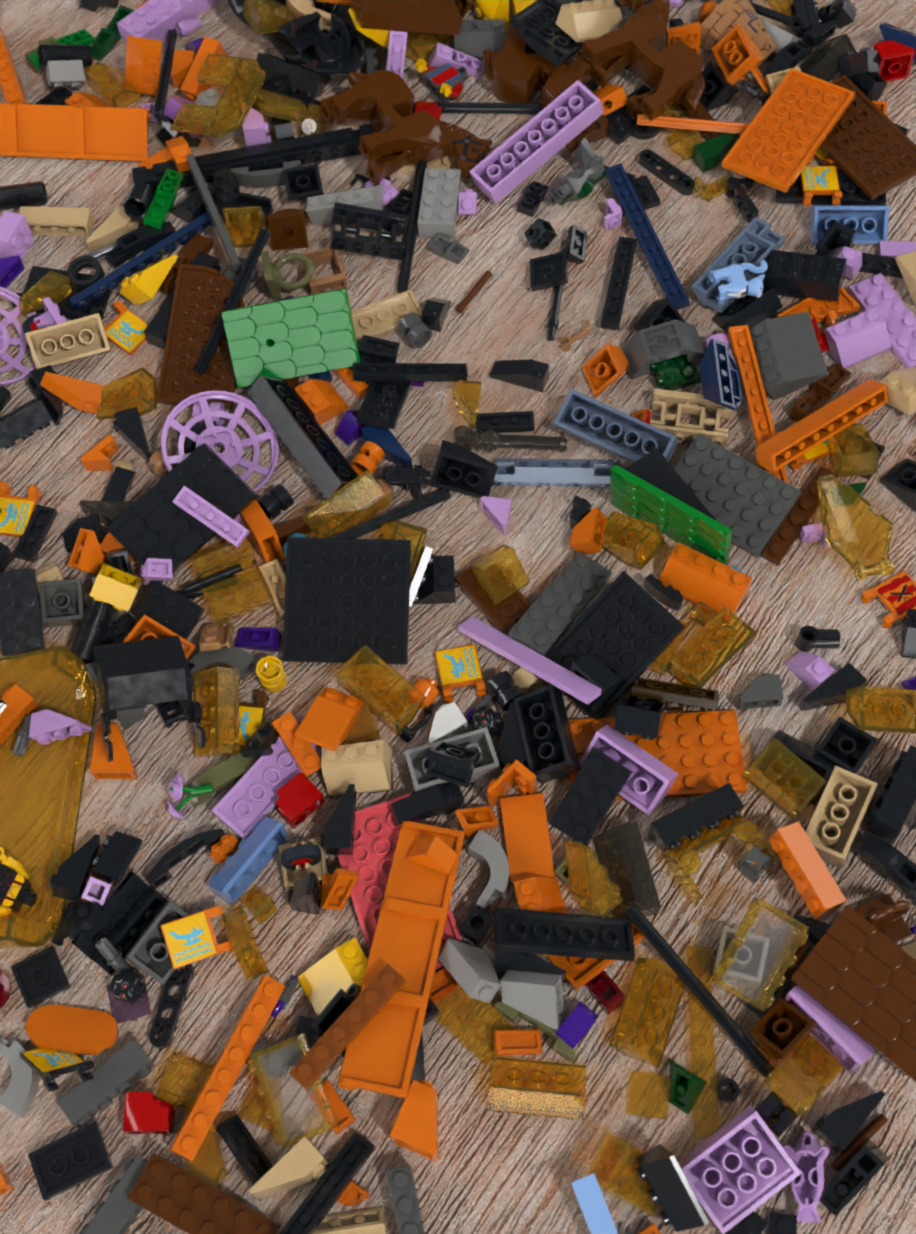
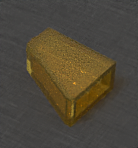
M256 88L253 105L261 115L302 122L303 117L306 115V105L301 100Z
M243 905L223 913L222 917L234 953L247 980L249 981L269 972Z

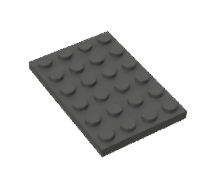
M699 433L674 468L718 522L733 530L731 543L756 558L763 552L802 493L797 488Z

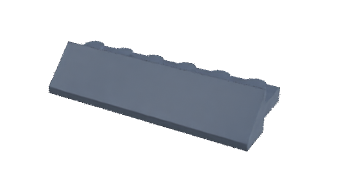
M755 217L699 277L691 289L705 309L710 306L722 313L735 298L725 299L723 304L718 303V287L726 285V281L722 280L718 284H711L709 278L710 271L728 267L731 264L751 263L756 267H760V261L765 260L767 263L771 251L779 250L785 244L786 238L770 230L771 224ZM749 270L744 271L746 281L756 276V274Z
M496 458L495 465L498 468L494 482L495 485L611 487L610 468L614 467V461L595 459Z

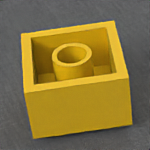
M103 563L89 596L93 597L96 601L112 604L117 610L129 611L142 578Z

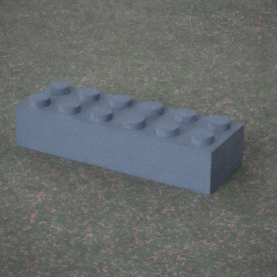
M573 389L568 393L553 423L558 430L631 464L656 448L669 462L678 444L676 436Z

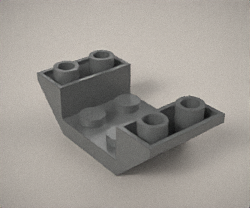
M676 319L639 330L622 347L629 363L628 368L632 379L651 374L650 364L685 354L687 362L703 358L705 354L695 325Z

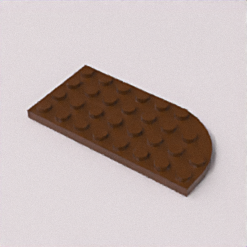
M179 264L156 396L157 403L178 405L191 395L212 390L235 393L236 378L226 332L206 373L201 375L195 370L234 286L230 279L215 269L199 265ZM242 296L236 308L245 307ZM223 399L207 400L209 405L211 402H223L225 409L232 410V401Z

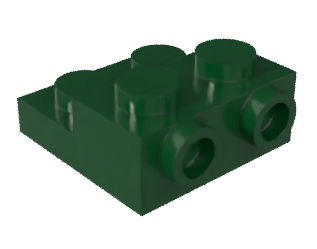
M685 354L650 364L651 373L654 372L657 386L661 387L662 390L674 391L700 383L698 372L692 361L687 362Z

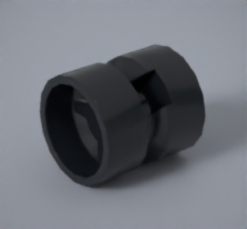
M281 484L273 487L269 495L264 494L257 499L267 518L271 521L281 514V510L286 511L294 505L291 495Z
M507 671L498 673L486 684V689L491 696L497 697L496 703L502 711H508L510 702H514L513 699L525 695L518 685H514L515 681Z
M773 1090L755 1110L764 1122L769 1123L768 1128L779 1138L800 1114L790 1104L784 1105V1099Z

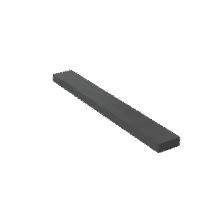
M187 155L189 169L234 273L237 276L242 269L240 260L194 155Z

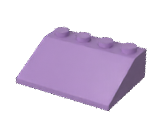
M748 1107L678 1161L697 1200L722 1234H725L801 1174L760 1115L752 1107Z

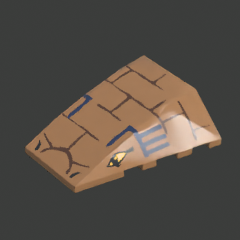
M723 0L702 22L700 46L713 53L711 48L738 24L757 45L764 57V60L757 65L759 67L777 48L776 44L749 0Z

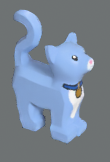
M761 260L760 267H756L751 263L731 264L728 267L710 271L709 278L711 284H718L722 280L726 281V285L718 287V303L723 304L725 299L741 298L746 295L757 298L761 297L765 275L762 274L746 281L744 271L749 270L754 274L764 273L768 267L766 261Z

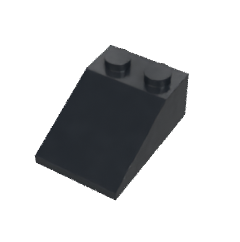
M442 440L430 485L477 498L489 497L498 466L462 445Z
M906 458L881 477L880 482L916 512V461Z
M630 690L618 704L614 730L620 731L623 735L637 734L641 735L643 739H657L661 733L671 702L669 704H662L657 702V699L651 698L639 700L634 695H631L632 691Z

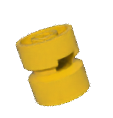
M267 656L259 660L256 665V673L262 688L270 693L281 691L287 683L282 662L274 656Z

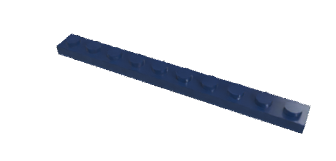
M620 163L605 169L608 182L665 298L671 301L676 310L690 306V301L622 164Z
M208 211L69 299V307L72 311L84 309L92 300L100 299L106 291L114 290L125 277H130L134 273L147 268V265L152 262H158L164 254L172 253L178 245L186 244L194 235H200L208 226H214Z

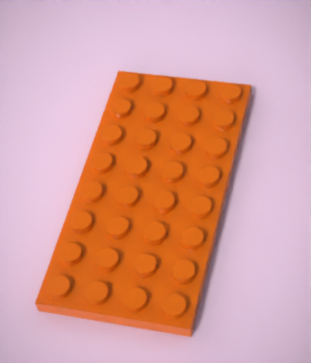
M791 68L723 159L722 167L787 193L852 102L855 92Z
M736 710L667 714L660 735L657 739L654 738L653 740L643 739L641 735L637 734L623 735L679 774L664 798L704 796L729 782L736 794L747 792ZM616 717L599 718L598 720L595 718L569 720L579 762L599 729L606 725L614 729ZM580 771L569 774L570 786ZM618 795L615 801H624L626 799Z

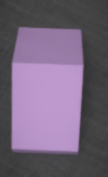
M481 497L480 507L499 531L506 535L511 515V499Z

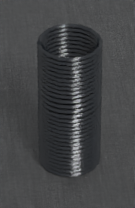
M40 44L38 46V61L41 67H46L47 61L82 60L83 68H91L93 52L90 45Z
M43 181L0 186V210L47 204V192Z
M138 182L132 186L124 203V211L128 217L138 220L146 215L153 199V190L150 185L145 182ZM134 198L141 200L143 203L136 201Z
M96 600L88 602L68 654L69 660L81 666L95 663L93 646L102 644L114 612L110 605Z

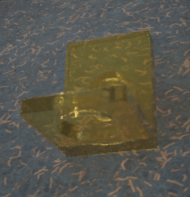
M723 176L709 185L700 178L695 177L694 191L709 202L727 191V177ZM699 184L702 186L703 192L700 190Z

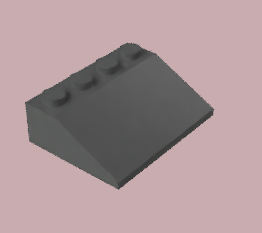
M808 311L764 320L749 328L766 391L775 400L829 375Z

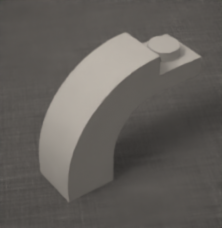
M479 830L468 847V854L482 862L490 872V880L476 902L477 909L483 908L487 910L488 908H493L497 900L495 895L504 899L509 886V864L500 844L493 837Z
M0 1036V1054L7 1059L11 1067V1080L7 1089L0 1097V1104L23 1118L36 1097L39 1075L20 1058V1053L28 1050L16 1040L11 1044Z

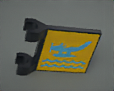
M37 1048L20 1053V1058L42 1078L48 1091L59 1089L55 1078L77 1070L82 1081L85 1082L93 1079L89 1069L94 1068V1062L92 1060L84 1061L76 1053L46 1048Z

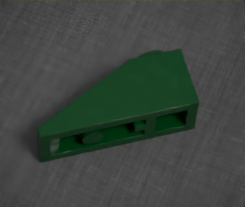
M723 133L694 145L692 160L702 172L714 169L722 162L738 141L740 134Z

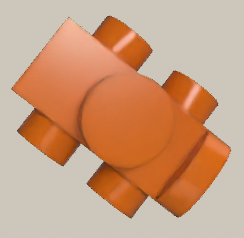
M232 833L225 834L220 838V841L211 847L212 852L209 856L216 864L220 861L224 864L228 858L227 854L231 852L234 855L239 849L236 846L239 841Z

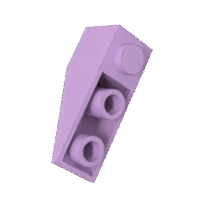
M437 42L429 55V66L440 67L450 64L456 70L464 67L467 75H482L483 61Z
M45 709L31 714L29 738L36 740L39 744L48 745L56 740H65L70 736L82 735L84 732L91 731L92 727L73 718Z

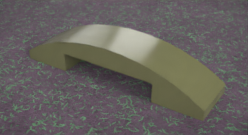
M240 753L201 774L187 786L195 787L212 784L213 792L195 795L190 800L193 807L195 808L213 798V793L242 778L261 756L244 758Z
M503 1002L495 1004L494 1009L496 1013L513 1024L520 1017L535 1028L540 1029L541 1032L556 1041L553 1046L555 1053L572 1064L575 1062L576 1055L574 1050L555 1034L558 1029H553Z

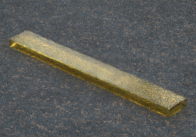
M687 946V966L712 994L710 947ZM688 989L691 1072L707 1081L693 1107L694 1139H708L719 1131L714 1019Z

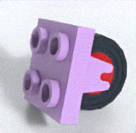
M50 297L42 299L45 313L32 315L25 320L23 325L24 335L27 332L67 322L65 316L60 315L57 303L53 304Z

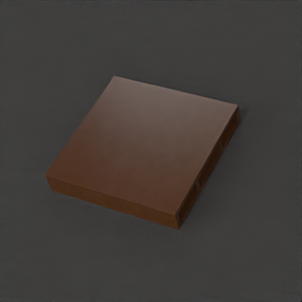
M350 0L361 28L459 35L463 22L454 0Z

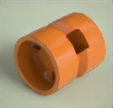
M364 441L350 465L359 476L371 478L377 466L383 460L385 452L377 444Z

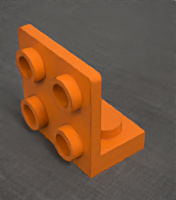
M517 759L513 764H507L502 770V775L498 779H493L487 786L488 805L492 808L514 784L521 794H534L536 792V775Z

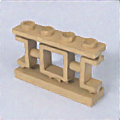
M662 389L654 390L652 410L661 411L660 421L650 420V425L676 436L678 443H692L699 433L720 446L726 447L729 429L719 428L720 418H730L731 409L704 399L703 394ZM666 408L677 409V414L665 413ZM705 412L716 413V419L704 417ZM681 414L700 416L699 425L680 423ZM664 420L676 422L675 427L664 426ZM703 425L715 426L714 431L703 430Z

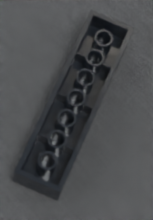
M260 375L247 393L252 398V402L262 411L263 417L268 419L272 429L282 438L281 441L288 446L292 456L300 462L302 469L309 474L313 484L321 490L322 496L326 500L339 501L349 498L350 503H354L366 488L364 482L286 380Z

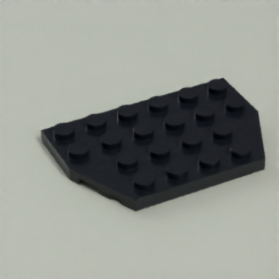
M537 0L513 16L510 24L530 48L535 50L538 55L547 58L551 64L559 67L582 50L583 42H576L555 24L562 4L552 0Z

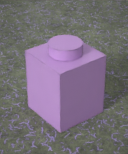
M89 876L81 898L97 902L103 906L112 884Z

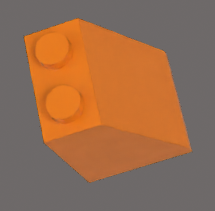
M420 1079L419 1082L413 1080L407 1099L405 1098L390 1133V1138L394 1144L438 1162L439 1125L436 1089L433 1088L434 1085L426 1080Z

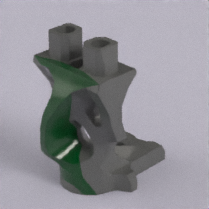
M583 138L579 143V147L573 151L580 164V169L566 174L551 190L552 193L548 196L553 206L557 203L562 206L571 200L584 199L593 191L596 183L605 177V169L602 163L603 157L602 155H596L586 138Z

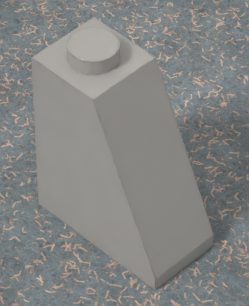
M448 938L439 952L438 960L470 998L490 1003L501 984L487 951Z
M507 970L503 978L499 980L501 986L498 990L502 994V1002L553 1029H558L565 1018L562 975Z

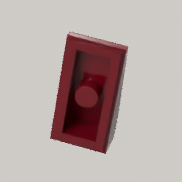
M604 970L585 984L608 1015L626 1003L624 993Z

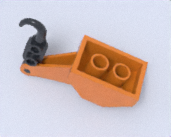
M737 24L711 49L726 80L733 85L741 81L744 90L753 99L757 97L759 103L763 106L772 95L763 75L757 67L764 60V57L745 30ZM752 71L760 86L757 83L754 84L747 74Z

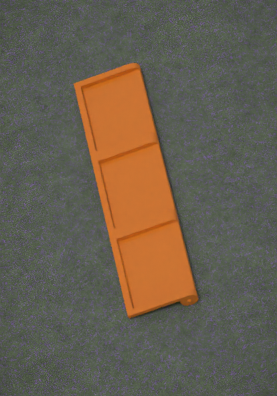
M0 103V156L144 161L148 159V122L150 121L149 108Z
M403 821L401 824L360 994L387 964L396 970L406 982L346 1048L337 1084L340 1088L345 1090H355V1088L407 1099L465 838V832L410 821ZM436 835L458 854V858L449 875L408 859L417 839Z

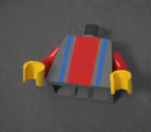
M423 59L417 60L415 67L418 68L419 73H424L425 86L441 102H449L453 98H459L464 88L463 78L467 77V71L464 67L457 70L450 64L432 67L427 65Z

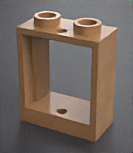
M329 246L302 253L312 260L314 266L334 262L338 272L336 275L316 280L311 279L308 282L311 294L322 293L328 288L331 290L347 288L348 290L346 276L337 249H331ZM302 262V266L306 274L307 266L305 263Z

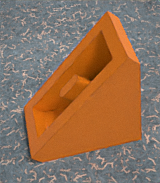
M436 835L417 839L408 856V859L447 875H449L458 858V854Z

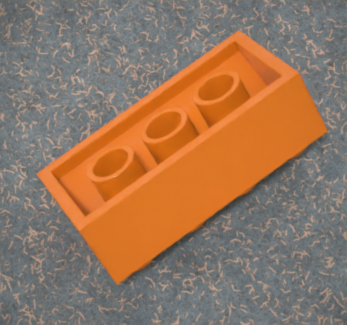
M678 542L669 556L659 578L664 588L671 585L681 593L683 598L731 621L750 591L752 582L751 577Z
M796 822L777 829L768 839L772 849L777 853L784 869L790 875L796 889L800 892L807 908L812 912L815 919L820 921L828 919L847 902L846 898L801 824Z

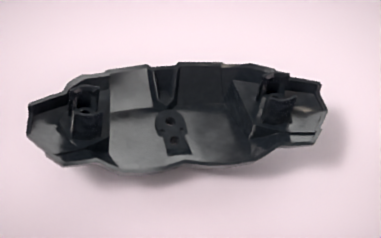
M227 0L236 17L256 34L272 42L277 51L292 64H307L317 74H348L351 71L357 72L367 58V51L361 39L363 33L356 29L348 11L352 6L311 0L314 2L315 8L331 14L332 27L330 31L325 29L321 31L319 25L316 24L318 42L315 44V48L300 54L279 33L280 26L296 19L289 11L286 0Z

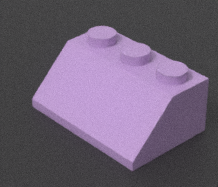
M876 308L828 327L825 330L829 353L837 364L845 369L892 348L886 321Z

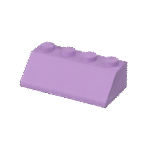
M609 725L602 727L596 732L579 762L582 768L592 750L597 748L633 771L619 795L649 816L669 792L679 775L676 771Z
M799 986L794 987L785 997V1001L817 1024L809 1033L851 1075L875 1051L867 1042Z

